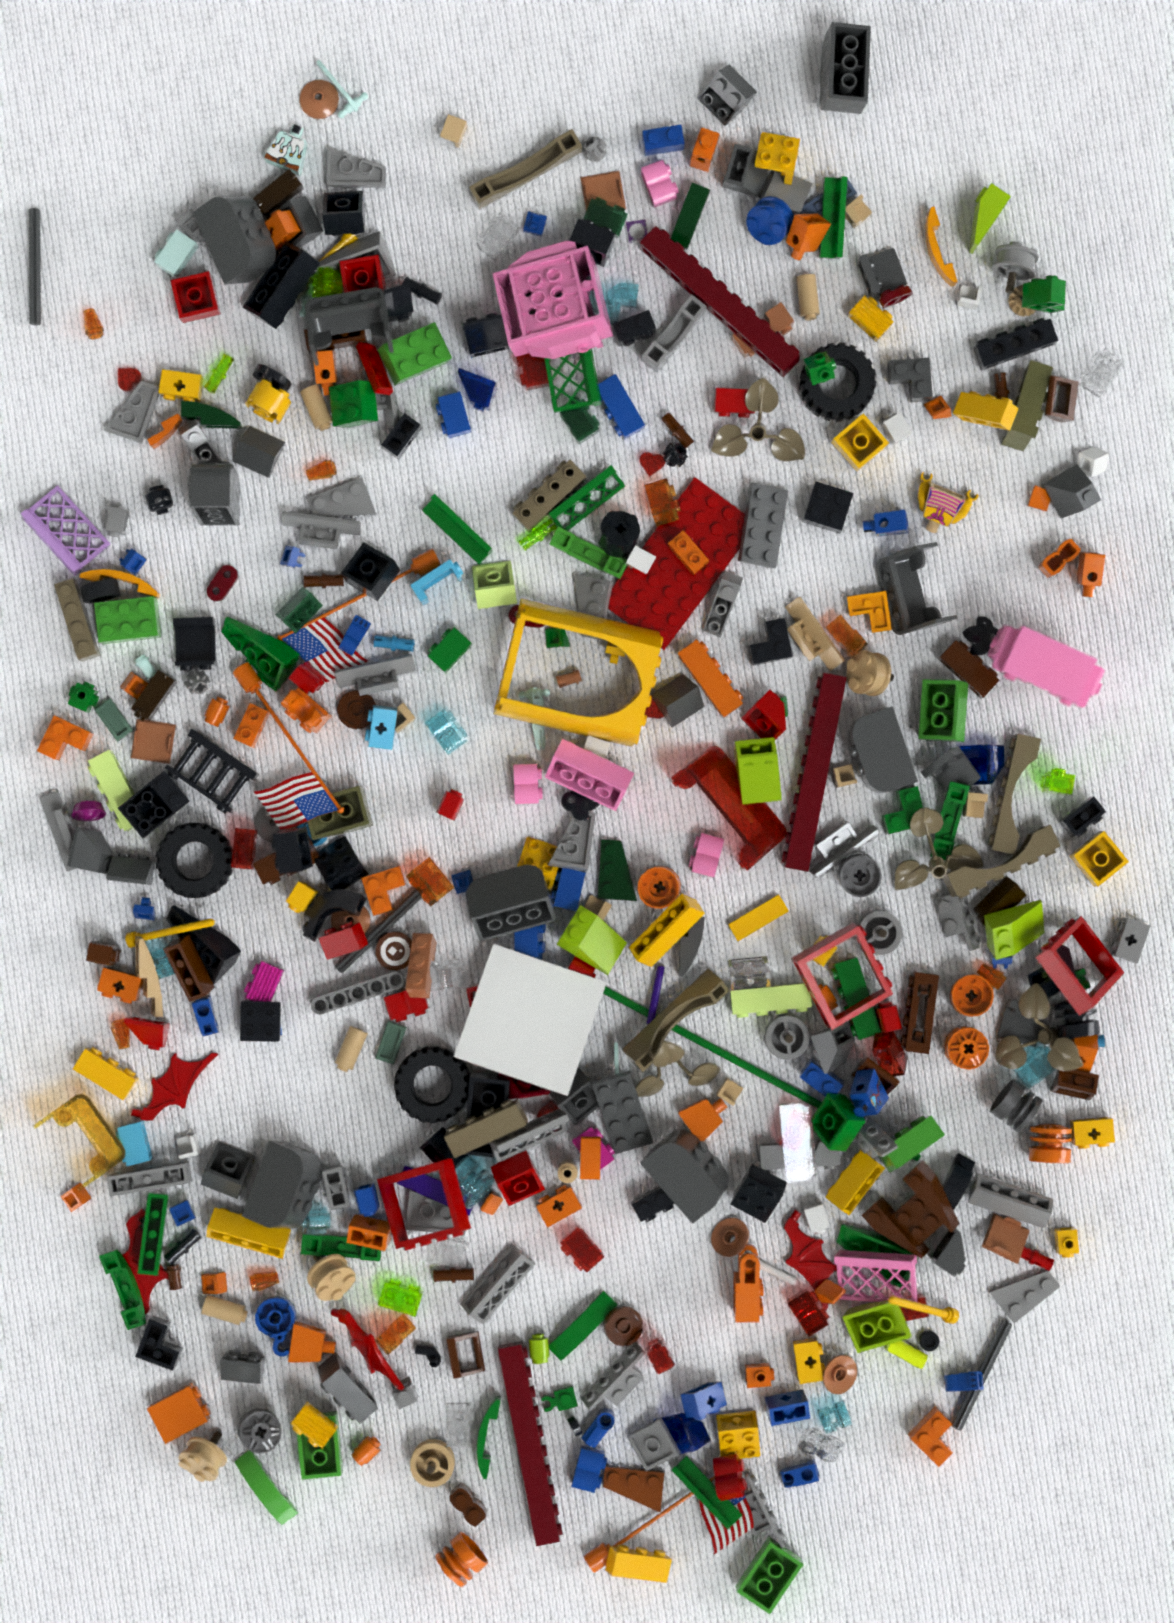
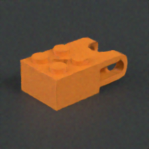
M300 688L292 689L280 703L286 708L284 712L293 720L298 718L301 721L299 725L309 733L313 731L317 734L332 717L331 714Z
M747 1244L745 1249L738 1254V1272H734L733 1312L735 1322H760V1316H763L762 1297L760 1296L764 1295L762 1278H760V1262L756 1247L752 1244ZM747 1250H750V1251L753 1252V1253L743 1254V1253H744L745 1251H747Z

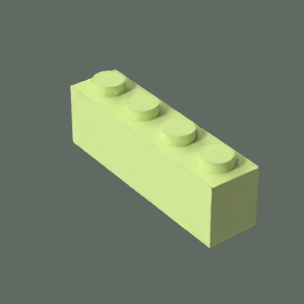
M107 750L88 760L90 764L88 770L99 781L97 787L102 795H106L108 799L106 804L109 810L115 812L117 816L115 821L118 827L124 829V831H130L133 829V826L118 810V807L135 793L113 751Z
M804 983L730 990L731 1011L733 1015L736 1014L737 1018L748 1017V1013L764 1016L768 1015V1011L784 1014L788 1013V1009H796V1012L808 1011L807 1007H812L811 996Z

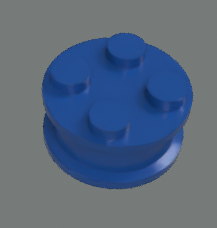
M767 196L760 199L748 212L746 225L750 234L757 241L764 245H775L782 241L785 235L789 233L794 216L790 207L783 200Z

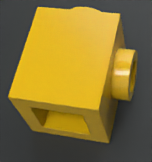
M1075 1227L1054 1228L1056 1253L1062 1255L1063 1258L1074 1257V1254L1079 1253L1077 1229Z

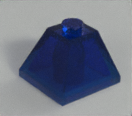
M459 368V379L470 404L478 411H489L497 392V383Z
M1004 745L959 746L981 776V779L973 785H992L1004 767Z
M685 1413L662 1417L681 1452L680 1454L697 1451L711 1441L703 1422L695 1420V1418H686Z

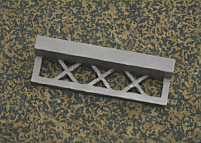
M558 1108L528 1122L527 1126L489 1142L495 1162L499 1163L566 1132L565 1123L569 1121L568 1115ZM560 1125V1128L555 1129V1130H553V1131L551 1130V1129H553V1128H555V1127H557V1126Z
M511 1244L460 1305L468 1315L484 1324L532 1269L535 1263L523 1255L516 1246ZM525 1261L527 1264L518 1270V1266ZM512 1278V1281L505 1285L506 1280ZM499 1293V1296L492 1300L493 1295ZM486 1308V1311L482 1314V1316H479L478 1313L480 1312V1310Z

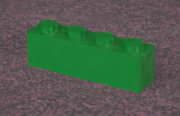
M857 957L833 964L834 968L831 969L834 980L838 979L840 985L837 988L840 999L844 998L846 1004L843 1007L844 1010L870 996ZM873 1006L851 1019V1032L854 1037L856 1036L857 1040L882 1033Z
M148 1193L137 1274L159 1276L169 1195Z

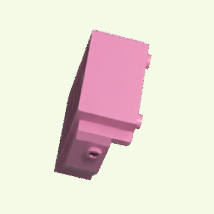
M563 241L526 252L508 266V269L492 273L508 345L515 357L530 353L534 357L556 359L577 352L584 353L595 347L597 349L604 347L602 339L613 336L597 265L588 246L577 248L575 242ZM593 290L596 296L599 315H596L589 296ZM532 293L531 296L526 297V294Z
M1003 626L998 629L996 636H994L990 644V650L987 655L993 661V669L1004 673V678L1014 682L1016 679L1024 683L1029 682L1041 689L1047 690L1049 694L1060 698L1059 702L1070 707L1073 704L1080 708L1085 707L1089 698L1093 697L1094 694L1097 695L1102 687L1100 681L1105 670L1095 665L1096 658L1025 626H1021L1018 629Z

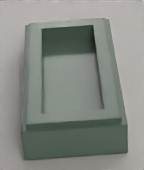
M111 698L94 709L117 742L134 731Z
M388 1020L375 1059L394 1065L407 1028L406 1026Z

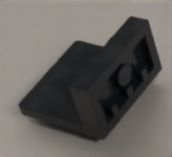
M346 836L339 838L318 851L319 857L314 859L322 877L331 890L346 889L361 880V878L369 875Z
M241 1001L240 1041L279 1042L281 1002Z

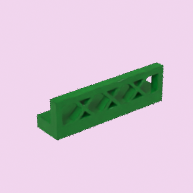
M845 176L840 178L825 177L823 179L821 216L829 221L831 225L820 243L819 258L840 259L843 257L847 177Z
M611 465L549 513V517L557 527L563 528L557 519L563 515L572 516L571 523L563 528L569 531L626 486ZM612 477L620 485L614 490L605 489L606 482ZM592 492H603L602 499L599 502L590 501ZM578 503L587 504L586 512L583 514L574 513L575 505Z
M435 494L431 497V501L422 509L478 565L493 551L480 536Z
M687 1456L671 1469L727 1530L741 1518V1512L729 1500L720 1501L716 1494L715 1485Z

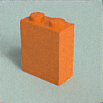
M193 1383L154 1402L147 1408L165 1444L199 1427L210 1419V1409L206 1403L203 1404L201 1401V1392L197 1386L194 1387Z

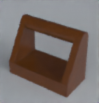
M1050 376L1045 416L1062 423L1074 421L1078 381ZM1056 385H1059L1060 393L1056 413L1053 412Z
M868 1057L862 1059L850 1075L855 1078V1074L859 1070L875 1069L887 1095L900 1082Z
M1058 1070L1050 1092L1090 1101L1097 1094L1099 1075L1080 1070Z
M479 1331L447 1336L453 1379L486 1371ZM472 1338L477 1367L461 1370L457 1341Z

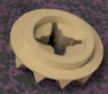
M1023 285L1015 287L1013 293L1009 295L1011 310L1019 316H1030L1037 310L1021 307L1022 300L1019 297H1023Z

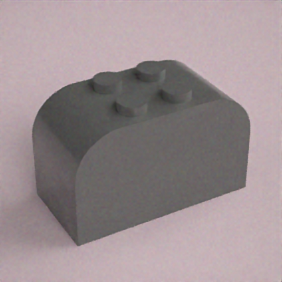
M831 23L824 38L821 55V110L861 114L868 103L871 26Z
M248 196L214 197L193 212L224 285L249 283L266 272L274 264L276 257L275 245L270 231L264 222L263 215L252 198Z
M220 461L218 464L198 462V464H191L189 507L201 526L240 525L239 477L233 464L230 462Z
M893 706L867 714L852 724L849 730L851 746L848 747L851 758L855 757L857 765L854 767L857 776L862 777L863 783L868 789L876 793H886L918 782Z
M522 865L492 873L474 880L467 889L466 897L470 917L480 942L557 921L553 900L542 871L536 866Z
M676 1130L655 1145L640 1162L692 1224L717 1204L729 1184L728 1174L719 1158L712 1155L706 1143L700 1141L692 1132L687 1130Z
M269 1140L242 1217L268 1228L293 1229L300 1226L310 1212L314 1195L319 1189V1182L322 1176V1165L319 1158L312 1152L291 1143Z

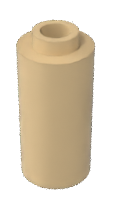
M799 275L796 277L800 317L805 318L806 321L815 320L816 316L820 315L816 275Z
M312 385L301 390V397L315 429H320V431L329 429L331 427L330 424L333 423L332 417L319 386Z
M349 1026L334 1062L338 1064L336 1068L348 1072L349 1069L353 1070L368 1035L367 1032L354 1026Z
M571 1159L561 1161L558 1166L559 1179L564 1183L575 1181L578 1175L577 1164ZM570 1170L572 1174L566 1175L564 1171Z
M207 1295L201 1314L240 1325L241 1322L245 1323L248 1311L245 1310L246 1306Z

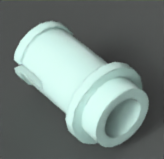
M143 654L135 660V666L140 668L148 681L153 678L156 670L149 662V657Z

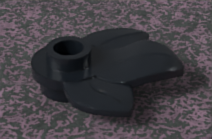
M978 616L976 620L977 626L968 627L963 631L964 637L973 643L970 649L972 655L986 654L990 650L992 642L989 640V635L993 633L996 636L998 629L994 628L989 618Z
M572 790L565 793L561 798L562 807L567 811H571L573 817L580 821H588V811L594 810L600 805ZM568 799H573L574 803H570Z

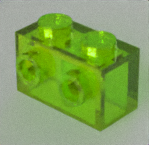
M319 267L318 273L313 275L312 297L317 298L342 293L341 271Z
M1051 769L1050 772L1045 773V776H1041L1040 787H1042V792L1062 796L1072 795L1075 775L1066 774L1067 770Z
M390 1278V1280H385L378 1306L416 1317L424 1291L420 1290V1287L417 1285H402L400 1280Z

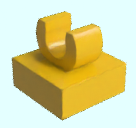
M607 642L605 653L611 654L609 663L617 664L618 657H625V654L618 647Z

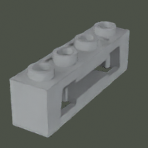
M189 1161L107 1176L110 1197L189 1184L192 1181Z

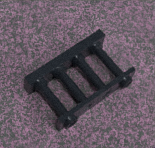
M191 729L188 733V736L191 737L190 745L174 768L170 765L165 766V769L168 770L167 774L175 780L180 778L218 804L216 808L224 814L227 811L233 813L234 809L229 807L244 783L250 779L255 781L259 774L196 730ZM202 745L208 749L206 751L207 755L189 779L180 772L197 747L200 748ZM218 756L224 760L223 766L207 790H205L196 783L212 760ZM236 768L240 771V777L224 800L221 801L213 796V793L229 770Z

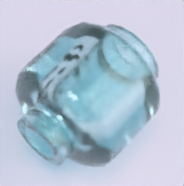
M324 1208L311 1209L305 1221L301 1224L302 1229L306 1228L307 1234L310 1235L325 1234L327 1229L331 1227L330 1213H326Z

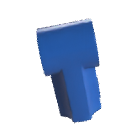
M609 1408L601 1409L581 1439L595 1449L608 1430L613 1427L615 1422L614 1412ZM603 1415H608L611 1421L604 1423L600 1418Z

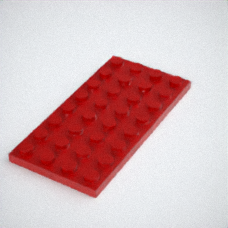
M694 477L642 547L643 550L656 556L648 573L645 574L635 568L627 567L621 579L612 588L608 610L627 624L659 631L660 636L663 637L661 649L664 651L739 551L745 514ZM683 530L709 559L708 564L694 576L668 547V543Z

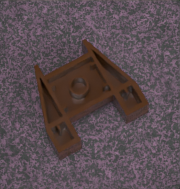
M923 1160L903 1178L915 1194L895 1211L883 1197H880L861 1215L875 1231L921 1259L930 1250L924 1243L930 1235L943 1224L951 1233L960 1224L937 1175Z

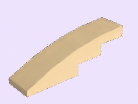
M135 936V976L143 978V995L151 998V1014L154 1017H163L161 989L152 956L143 938Z

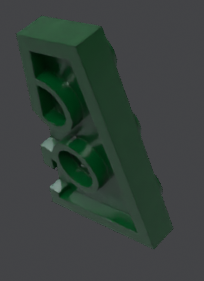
M601 839L598 899L637 901L622 842L619 840Z

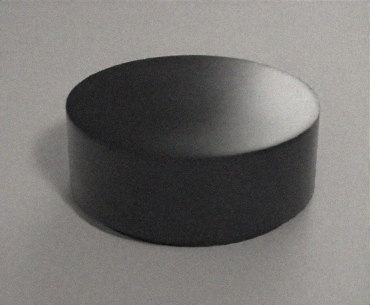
M927 1330L921 1333L919 1344L925 1351H934L939 1346V1337L935 1332Z
M572 1416L567 1419L576 1437L581 1435L583 1432L576 1418Z

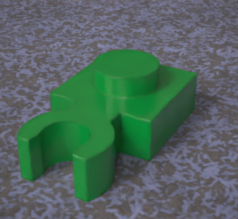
M573 1386L554 1390V1397L549 1395L541 1397V1401L548 1400L550 1402V1406L544 1407L545 1412L551 1411L555 1406L558 1407V1411L578 1407Z

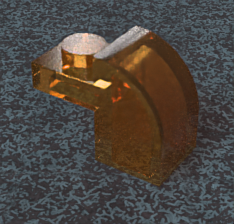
M842 615L836 617L825 627L837 642L836 644L851 658L868 645L858 631L851 628Z
M402 1313L389 1326H386L374 1340L384 1353L389 1355L416 1327Z

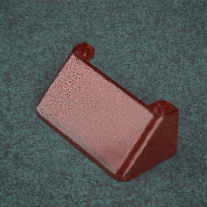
M718 746L707 748L669 779L675 787L678 786L682 789H690L694 784H697L742 838L746 845L740 849V862L738 864L744 871H748L786 837L787 831L785 826L765 802L742 804L736 766Z

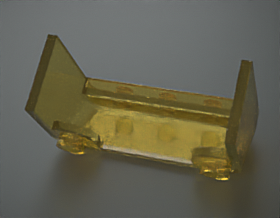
M84 1094L74 1096L33 1125L37 1130L52 1118L62 1127L70 1126L76 1122L98 1154L89 1163V1169L94 1176L77 1188L79 1191L104 1175L125 1158V1148L91 1100Z

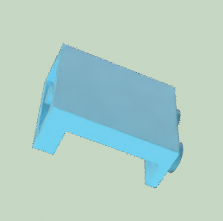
M450 559L410 586L424 606L430 602L424 593L425 590L452 573L461 582L463 580L461 577L463 571L457 562L452 563Z

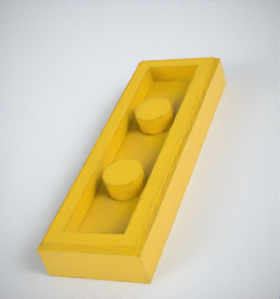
M778 894L729 923L728 926L737 941H740L786 914L789 910Z

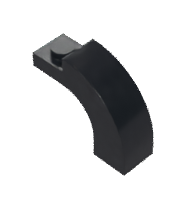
M346 889L331 890L321 894L310 903L304 912L309 921L303 927V936L315 942L325 919L335 912H348L359 917L366 898L362 894Z
M957 1153L954 1157L949 1173L942 1185L953 1210L958 1205L971 1180L972 1170L975 1165L974 1161L960 1153Z

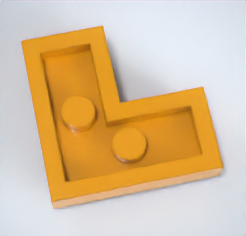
M886 591L847 596L849 616L869 613L872 633L892 630Z

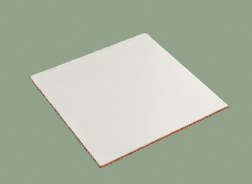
M493 944L454 1057L568 1096L607 982Z

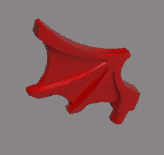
M175 1053L171 1058L170 1066L166 1073L158 1079L152 1078L153 1095L149 1105L143 1107V1110L133 1108L131 1116L145 1121H153L167 1106L178 1105L182 1109L185 1108L189 1092L195 1080L219 1054L210 1053L202 1060L187 1062L179 1059L177 1053Z
M142 1208L131 1216L126 1223L130 1245L128 1250L121 1255L128 1263L135 1277L146 1315L150 1310L149 1299L154 1286L163 1279H169L168 1273L165 1272L161 1264L159 1276L137 1274L143 1235L141 1228L143 1222L141 1220L145 1217L146 1213Z
M795 1209L783 1227L792 1243V1254L785 1260V1263L797 1270L815 1291L837 1271V1265L825 1257L822 1251V1244L824 1243L822 1239L811 1238L799 1229L797 1220L801 1213ZM821 1303L824 1311L826 1312L829 1307V1304Z
M333 1308L331 1315L337 1317L340 1323L347 1326L351 1335V1346H355L360 1351L370 1373L373 1374L375 1371L382 1373L397 1389L403 1390V1384L381 1354L373 1335L365 1333L349 1311L343 1308Z

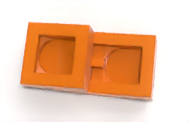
M179 414L161 422L164 430L147 439L153 449L166 442L179 428L183 421Z
M581 1136L580 1179L600 1180L601 1137Z

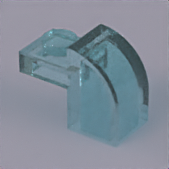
M619 283L608 291L605 303L612 305V307L608 306V316L611 325L619 321L620 306L636 308L639 284Z

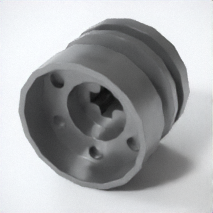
M854 854L842 862L839 867L838 877L840 884L847 893L862 898L870 896L878 889L881 884L882 874L880 867L872 858L864 854ZM858 870L865 873L864 876H861V880L854 876Z
M1012 1079L996 1097L989 1112L1000 1120L1009 1115L1006 1124L1008 1126L1013 1125V1130L1020 1132L1033 1120L1042 1103V1099L1038 1096L1034 1097V1093L1031 1091L1022 1096L1025 1086Z
M262 1408L251 1409L246 1412L239 1420L237 1427L241 1443L249 1451L257 1454L273 1450L280 1442L282 1435L281 1424L278 1418L270 1411ZM258 1427L265 1429L261 1437L255 1434L258 1431Z

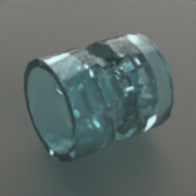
M164 948L150 953L154 965H157L155 969L158 979L175 974L163 950Z
M844 1400L834 1403L832 1408L825 1406L817 1409L826 1434L837 1431V1427L843 1429L852 1425ZM832 1413L835 1414V1417L837 1419V1421L833 1423L831 1422L829 1414Z

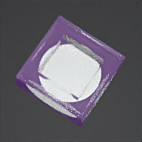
M645 219L626 222L629 243L639 242L648 234Z

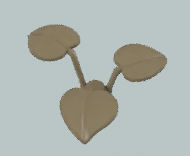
M760 378L755 381L746 393L745 403L748 410L758 411L757 423L752 425L750 433L742 434L741 429L733 424L724 425L716 433L711 451L718 455L733 457L742 454L746 450L747 441L744 437H751L755 441H761L764 438H774L776 440L773 441L771 450L778 460L793 461L802 460L805 457L804 442L795 430L783 428L778 436L767 434L765 425L761 423L762 411L766 413L773 411L779 401L776 389L766 378Z
M927 807L920 808L911 817L910 829L916 837L927 836L933 857L929 860V867L925 864L919 865L916 860L912 859L901 862L895 870V890L907 889L923 883L927 879L928 873L934 878L940 879L947 874L948 868L950 871L962 866L975 869L983 868L981 856L976 849L967 844L953 847L952 855H947L945 862L941 857L936 856L930 834L940 831L943 826V818L939 812Z
M1038 983L1033 984L1020 997L1019 1009L1024 1017L1028 1019L1034 1018V1022L1044 1029L1039 1032L1038 1039L1022 1045L1017 1036L1011 1035L1003 1038L996 1048V1061L1008 1069H1018L1025 1064L1027 1059L1026 1051L1023 1048L1041 1042L1045 1045L1050 1044L1049 1047L1052 1050L1049 1051L1047 1059L1053 1068L1060 1071H1071L1082 1067L1083 1062L1075 1043L1066 1037L1058 1038L1056 1028L1050 1027L1048 1024L1046 1025L1038 1020L1048 1017L1050 1004L1042 987Z
M662 1040L659 1049L652 1058L653 1065L657 1067V1075H649L643 1078L635 1087L639 1097H648L658 1093L664 1086L663 1079H660V1067H665L674 1062L688 1076H691L688 1079V1083L692 1086H702L712 1081L720 1072V1067L714 1063H704L697 1066L693 1072H690L680 1062L685 1054L683 1048Z

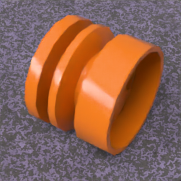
M656 866L648 869L641 875L638 881L640 899L652 908L662 909L670 906L681 892L679 876L674 870L666 866ZM661 881L663 882L662 885L665 886V889H662L660 892H658V888L655 887V884H658Z
M966 975L959 978L952 985L949 994L950 1003L954 1010L968 1017L980 1016L987 1012L992 1006L994 999L993 988L990 983L978 975ZM970 990L976 995L972 1002L965 996Z
M960 1026L948 1032L944 1039L943 1050L949 1062L959 1068L970 1070L978 1068L985 1062L989 1054V1044L984 1034L977 1029ZM965 1044H967V1045H970V1044H971V1046H970L971 1052H967V1051L964 1052V1051H965V1047H963V1046H964Z
M1060 1124L1030 1126V1132L1038 1133V1136H1029V1139L1038 1142V1146L1029 1147V1161L1071 1163V1149L1062 1147V1143L1072 1141V1138L1063 1137V1134H1071L1072 1128L1064 1127Z
M459 1532L450 1541L454 1550L444 1546L442 1549L443 1553L438 1552L435 1558L445 1575L458 1586L464 1587L467 1584L466 1579L471 1580L473 1578L470 1569L479 1573L488 1564V1560L468 1535Z

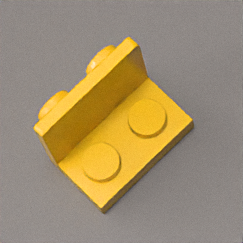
M762 132L755 167L782 172L781 175L785 176L784 184L792 185L800 138Z
M527 837L517 867L522 865L538 867L542 871L548 889L551 892L559 867L548 866L557 846Z
M755 1410L716 1415L721 1457L737 1454L740 1459L760 1456Z

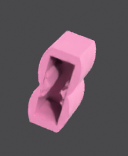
M663 160L641 167L640 172L654 208L676 200V194L679 191L676 183H672L669 176L672 173L668 163L665 164Z
M537 764L513 765L515 804L539 803V799H543L542 787L538 788V780L542 779V768H538Z
M701 833L700 837L696 836L693 848H697L695 856L691 855L688 866L692 868L691 872L714 878L724 839Z

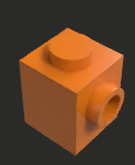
M769 1363L745 1365L747 1388L771 1386V1381L775 1380L774 1368H770Z

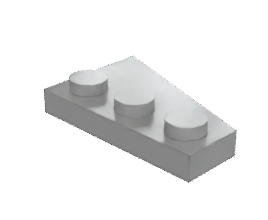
M362 477L307 498L312 513L317 516L377 515Z
M1044 1270L988 1292L1015 1324L1057 1290L1060 1285L1049 1271Z

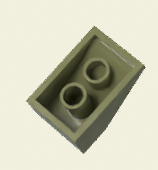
M361 786L331 793L341 808L344 807L343 813L335 811L307 821L312 840L373 826L364 788Z

